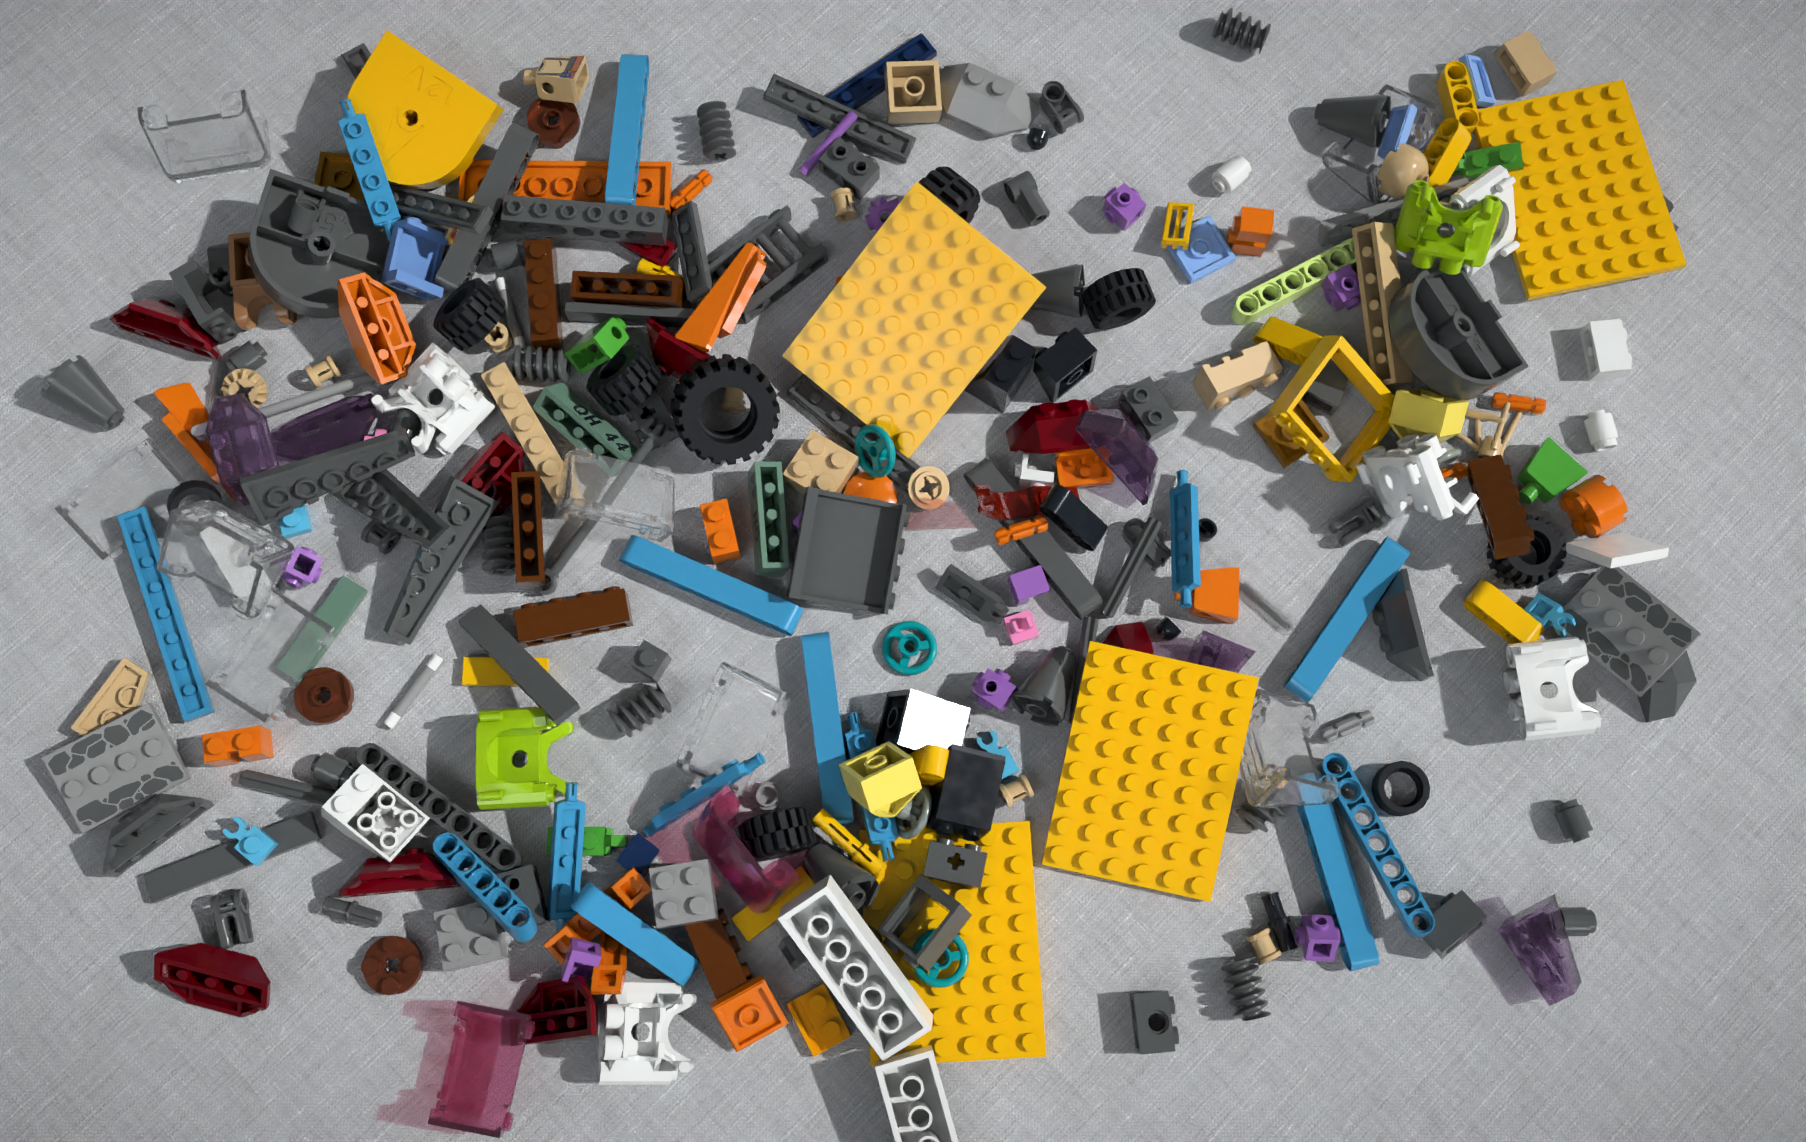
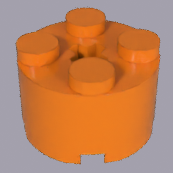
M1593 475L1565 492L1564 496L1559 499L1561 509L1568 514L1573 522L1571 523L1572 530L1579 537L1586 535L1589 538H1598L1627 519L1623 515L1628 510L1622 494L1613 484L1607 486L1603 482L1606 478L1601 475Z

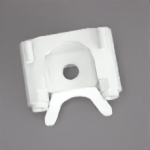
M1501 165L1491 167L1466 186L1459 187L1458 191L1451 196L1449 203L1439 202L1453 210H1465L1471 208L1486 195H1495L1501 199L1503 209L1485 263L1481 267H1471L1462 264V268L1467 276L1474 274L1501 254L1503 257H1506L1520 246L1518 241H1513L1516 234L1513 184L1516 180ZM1448 223L1449 229L1442 227L1440 235L1444 237L1452 235L1455 230L1453 225ZM1440 257L1435 258L1434 267L1439 265Z
M431 343L409 367L406 377L398 379L388 390L390 393L387 396L388 399L383 400L380 395H375L371 399L379 412L386 413L408 408L418 415L422 423V429L419 436H415L411 442L415 450L421 454L428 450L436 428L442 432L435 438L437 442L434 446L444 455L452 454L476 427L490 416L497 406L488 394L435 343ZM435 389H439L443 393V400L439 405H432L429 401V395Z
M1435 433L1427 434L1420 438L1418 434L1405 436L1396 442L1398 449L1388 450L1387 452L1383 446L1369 449L1361 455L1364 463L1356 465L1363 484L1365 485L1372 481L1383 511L1390 518H1397L1406 513L1407 503L1404 496L1407 494L1412 495L1417 511L1424 513L1429 511L1430 515L1435 517L1436 520H1444L1453 515L1452 510L1459 514H1467L1479 500L1476 494L1471 492L1461 504L1452 498L1449 487L1458 481L1456 477L1444 479L1437 458L1447 451L1446 448H1441Z
M1575 636L1507 644L1506 658L1508 665L1511 668H1516V671L1504 672L1503 682L1507 694L1521 692V695L1517 698L1509 699L1508 710L1511 720L1519 721V729L1523 740L1529 741L1593 734L1596 729H1600L1601 720L1599 712L1580 703L1573 691L1572 681L1575 672L1589 662L1586 643L1583 639L1579 640ZM1544 682H1550L1555 685L1557 693L1554 698L1548 699L1542 696L1540 687Z
M626 978L621 994L602 995L598 1050V1085H670L671 1080H677L678 1068L681 1073L691 1072L694 1068L693 1062L671 1047L668 1039V1027L674 1015L696 1003V995L684 994L681 997V985L676 984L673 979ZM639 1022L645 1023L649 1028L648 1037L643 1041L635 1040L631 1034L632 1027Z

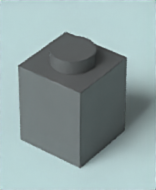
M643 640L629 664L633 670L658 683L672 659L665 651Z

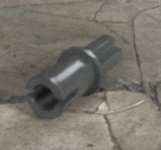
M327 896L322 906L323 914L345 919L346 923L349 924L356 922L376 928L382 920L381 911L361 906L358 901L351 903Z

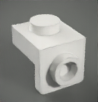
M1023 453L1022 460L1016 461L1014 477H1019L1018 486L1028 487L1031 491L1039 493L1050 490L1053 485L1054 472L1027 469L1029 454Z

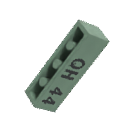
M563 382L544 387L532 407L611 478L620 474L638 449Z
M754 461L748 471L755 574L756 577H783L790 568L782 463Z

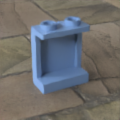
M406 217V219L394 222L381 283L425 301L441 299L444 288L435 285L434 280L441 266L444 248L448 245L445 239V231L437 227H428L422 224V220L415 217Z

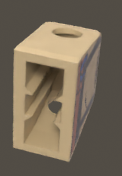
M586 55L543 58L537 70L524 71L525 85L537 86L538 96L543 100L579 103L590 79Z

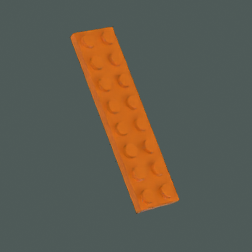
M474 160L470 167L460 175L458 200L467 202L478 191L492 160ZM530 161L513 196L605 203L609 161ZM640 161L635 206L665 208L666 214L671 215L672 163Z

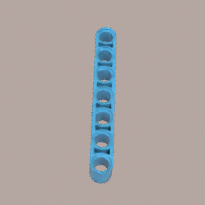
M621 54L605 203L636 204L649 79L648 55Z
M635 535L630 536L619 558L620 562L633 569L789 636L793 635L804 612L801 607Z
M1388 536L1382 541L1294 669L1284 688L1306 703L1313 698L1411 552Z
M829 632L801 635L823 807L841 825L854 823L851 796L848 795L839 768V764L845 762L846 758Z
M1340 753L1328 754L1321 764L1320 772L1325 779L1330 794L1405 931L1413 938H1424L1435 926L1432 912L1348 760ZM1336 763L1341 767L1342 771L1338 774H1333L1327 769V764ZM1342 788L1352 789L1355 793V798H1344L1340 790ZM1356 813H1364L1369 818V823L1366 825L1357 823L1354 815ZM1372 838L1379 839L1383 844V850H1373L1369 846V840ZM1386 864L1395 866L1398 872L1397 876H1387L1383 871V866ZM1405 890L1409 892L1412 902L1409 904L1402 903L1398 899V891ZM1416 916L1423 918L1427 924L1426 930H1417L1412 924V918Z
M1320 771L1291 778V783L1299 796V799L1295 800L1329 914L1332 915L1334 926L1340 930L1339 947L1345 965L1350 972L1378 965L1379 955L1325 779Z

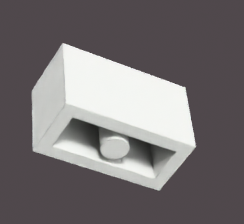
M1621 319L1590 321L1580 330L1589 381L1621 378L1632 369V356L1628 353L1626 344L1627 331L1623 328Z

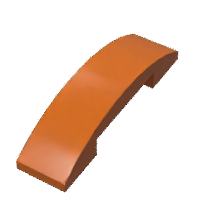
M634 867L603 890L604 893L627 909H631L652 891L651 886ZM576 913L544 943V947L562 965L572 937L591 941L603 930Z
M601 931L598 944H600L602 957L598 967L593 966L591 995L621 994L625 981L629 948L606 932Z

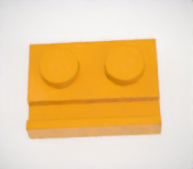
M824 983L787 1003L813 1057L851 1037Z

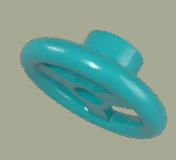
M874 424L863 426L855 438V454L859 457V465L868 475L875 478H883L894 467L896 458L895 445L888 433L880 426ZM872 432L880 438L870 442L864 437ZM863 448L868 451L869 456L872 458L873 468L867 462ZM887 459L886 465L882 469L881 461Z
M915 621L900 622L891 627L884 636L882 642L883 658L887 665L895 672L902 675H917L926 671L933 664L937 654V642L933 633L925 625ZM906 629L917 630L920 633H922L927 640L920 641V639L916 635H903L901 631ZM893 637L899 642V651L902 654L899 664L893 659L890 652V644ZM907 643H912L915 649L907 651L904 646ZM929 649L926 659L920 665L908 667L911 657L916 656L921 650Z
M937 928L928 930L919 936L912 949L918 953ZM958 934L952 942L959 951L951 952L946 948L943 952L945 961L942 964L936 962L928 975L920 965L916 969L912 967L916 976L923 983L931 987L944 988L955 984L963 977L968 967L969 953L965 942ZM960 960L957 970L951 976L936 979L939 970L947 968L952 961Z

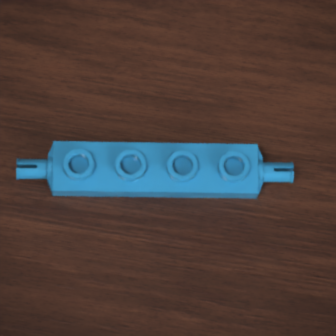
M346 99L349 109L347 110L345 101L342 100L339 103L345 117L338 121L374 227H384L388 242H390V231H393L394 222L401 220V216L365 114H355L351 99Z
M1179 470L1176 472L1177 486L1170 491L1172 591L1180 594V607L1189 608L1192 607L1191 592L1201 586L1198 487L1188 483L1187 470Z
M859 713L849 714L847 717L851 731L845 733L844 741L848 757L852 759L877 746L872 728H862ZM860 805L869 844L880 846L883 862L894 860L895 857L891 843L899 837L895 818L876 816Z
M757 753L749 760L739 763L735 759L721 767L722 773L719 775L713 773L700 781L702 786L697 789L692 787L680 794L681 799L676 803L673 800L662 805L659 808L660 813L651 818L653 822L644 827V833L648 837H652L660 830L666 829L668 825L682 818L746 775L751 774L757 767L765 764L764 756L761 753Z
M566 782L565 799L554 802L547 917L557 921L556 931L577 913L570 905L580 893L586 803L577 800V782Z

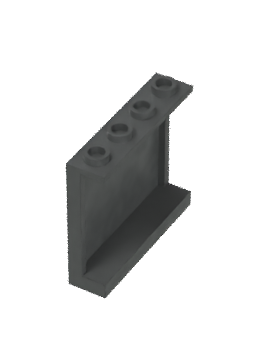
M806 487L786 597L888 615L889 609L892 610L895 603V593H892L893 582H898L900 575V566H897L898 554H903L905 539L901 538L903 527L907 528L910 518V511H906L907 504H896L820 490V488Z

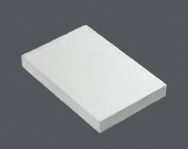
M1622 532L1598 538L1594 537L1567 542L1566 551L1568 554L1608 568H1615L1668 557L1669 547Z

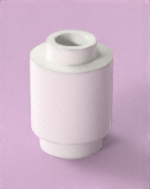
M1240 155L1230 158L1212 174L1214 188L1220 193H1231L1248 178L1251 172L1249 162Z
M1605 410L1589 413V418L1584 420L1590 444L1594 446L1595 451H1604L1618 446L1617 439L1619 437L1612 413H1605Z

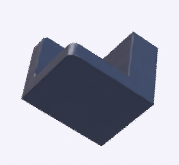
M637 833L616 861L627 870L634 867L644 878L649 872L648 866L659 854L660 850Z

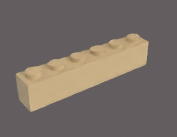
M1372 222L1352 228L1370 369L1387 388L1414 383L1413 372L1400 355L1392 338L1389 325L1390 303L1395 293L1401 288L1393 224Z
M503 362L481 374L482 379L536 471H540V478L563 517L566 519L589 506L506 363Z

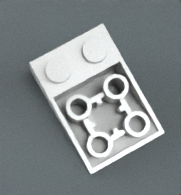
M363 764L322 806L321 816L343 834L389 863L430 819ZM372 802H374L373 807H368Z

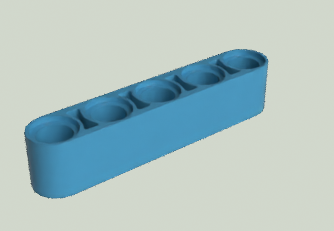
M447 832L437 836L433 842V850L441 865L513 939L518 942H526L536 935L537 924L530 909L455 834ZM489 884L486 888L480 889L482 886ZM508 902L503 907H498L500 904ZM526 921L524 924L516 926L519 922Z
M590 882L586 883L570 905L578 914L682 986H685L700 964L699 959Z

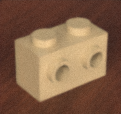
M1530 30L1504 42L1495 55L1521 97L1548 85L1557 73L1554 63L1546 56L1539 40L1533 36Z

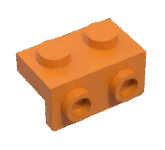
M1111 445L1057 452L1054 461L1058 484L1067 489L1113 484L1114 478L1110 460Z

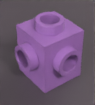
M1123 183L1119 188L1113 187L1104 196L1105 202L1102 211L1108 221L1116 223L1125 231L1143 216L1146 203L1141 199L1137 190Z
M881 196L870 201L872 206L867 207L869 214L865 215L870 230L876 229V232H878L887 220H882L880 218L881 214L886 212L889 216L899 204L897 196L889 199Z
M1350 264L1327 275L1321 284L1326 301L1329 305H1333L1337 312L1344 308L1351 310L1361 303L1358 275H1356Z
M297 546L290 553L285 552L278 564V567L282 568L279 576L285 579V584L293 588H306L311 583L315 584L323 570L319 568L323 558L317 556V553L309 548ZM295 565L300 566L302 573L293 569Z
M987 668L985 673L980 672L972 683V686L975 687L972 692L977 696L975 701L988 710L993 706L1003 713L1011 702L1017 687L1009 682L1011 677L997 668L994 672ZM997 686L994 692H989L991 687Z
M1332 915L1302 916L1301 926L1296 928V942L1301 944L1305 961L1335 960L1337 945L1340 944V930L1334 926Z

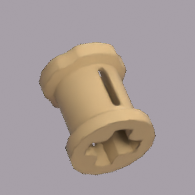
M839 188L830 194L831 200L835 204L836 213L834 218L837 222H848L858 216L857 210L853 206L852 197L854 192L851 188Z
M497 323L493 330L484 338L490 345L491 350L499 354L510 350L513 342L507 328L501 323Z
M330 354L326 356L325 360L316 365L305 367L317 388L334 376H342L338 365Z
M724 387V403L721 404L720 409L731 414L743 413L745 411V406L742 405L744 392L738 388Z
M1024 773L1020 774L1018 779L1008 784H1000L999 791L1008 808L1012 807L1014 802L1026 796L1030 798L1034 796L1030 783Z
M1269 927L1245 938L1247 943L1252 944L1258 956V965L1267 963L1282 955L1281 951L1275 948L1269 936Z

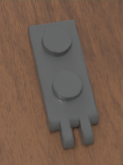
M952 564L946 568L935 587L985 622L991 620L996 624H1001L1004 619L1003 616H1006L1009 611L1001 603L1002 599L1000 596Z

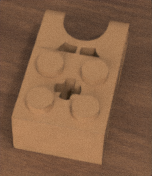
M250 232L229 234L230 286L233 288L234 318L237 325L242 330L256 327L261 308L268 304L274 305L275 315L285 325L295 324L297 322V313L282 307L268 296L253 274L248 254Z

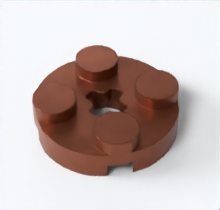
M538 98L531 104L527 112V125L530 130L539 134V143L545 146H552L555 149L562 148L566 143L570 142L578 133L581 124L574 103ZM556 116L559 117L557 124L549 125L548 118L554 119Z
M320 667L307 672L303 676L304 679L300 685H297L295 689L294 703L296 709L311 722L321 725L332 724L341 720L352 710L354 689L350 680L343 673L329 667ZM323 689L331 693V697L328 698L326 703L317 699L322 694Z
M387 936L377 940L368 949L361 963V970L364 973L367 984L374 991L385 995H396L409 991L418 983L422 976V952L416 943L405 937ZM398 958L400 961L397 964L398 972H388L386 969L388 967L387 961Z

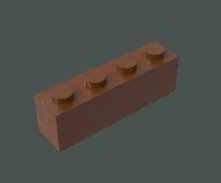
M551 238L524 241L531 342L536 351L538 347H542V352H547L548 348H552L553 351L564 350L556 249Z
M592 271L572 272L570 297L575 302L683 308L685 285L679 276Z
M1501 454L1468 460V481L1472 493L1476 494L1479 498L1476 505L1495 560L1530 554V542L1534 541L1532 526L1526 525L1525 522L1527 520L1525 506L1518 503V487L1516 484H1511L1510 481L1512 480L1510 465L1504 464Z
M540 471L511 472L516 588H545Z
M618 586L605 588L603 593L598 594L582 592L577 594L576 598L565 600L563 597L548 600V604L543 605L527 603L521 605V609L513 610L518 642L523 648L634 626L628 594L624 588L620 589Z
M723 908L718 910L719 920L685 925L716 999L749 982V979L753 978L747 962L741 963L737 953L741 951L736 936H729L726 925L730 924Z

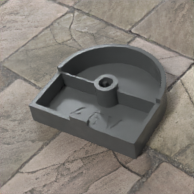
M270 169L252 222L248 254L257 282L275 302L299 315L312 318L340 317L337 281L365 272L372 279L381 283L390 242H388L384 227H374L366 202L350 197L349 193L329 186L324 188ZM299 189L303 190L304 194L318 200L326 199L320 220L316 223L313 232L308 235L297 233L288 226L292 207ZM318 247H321V248H323L324 250H323V251H319V250H317V248H318Z
M1439 265L1422 271L1395 293L1389 307L1390 331L1403 360L1422 382L1434 391L1457 400L1474 399L1511 379L1529 366L1498 322L1502 316L1491 299L1486 302L1484 301L1463 268L1461 267L1459 274L1451 275L1440 271Z

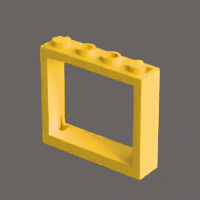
M1342 335L1323 336L1269 411L1276 417L1277 424L1285 428L1293 436L1292 440L1306 450L1309 454V459L1325 471L1324 475L1329 480L1351 483L1358 473L1356 465L1364 463L1361 455L1365 451L1377 447L1391 426L1388 422L1395 397ZM1330 358L1376 410L1340 461L1331 454L1293 411Z

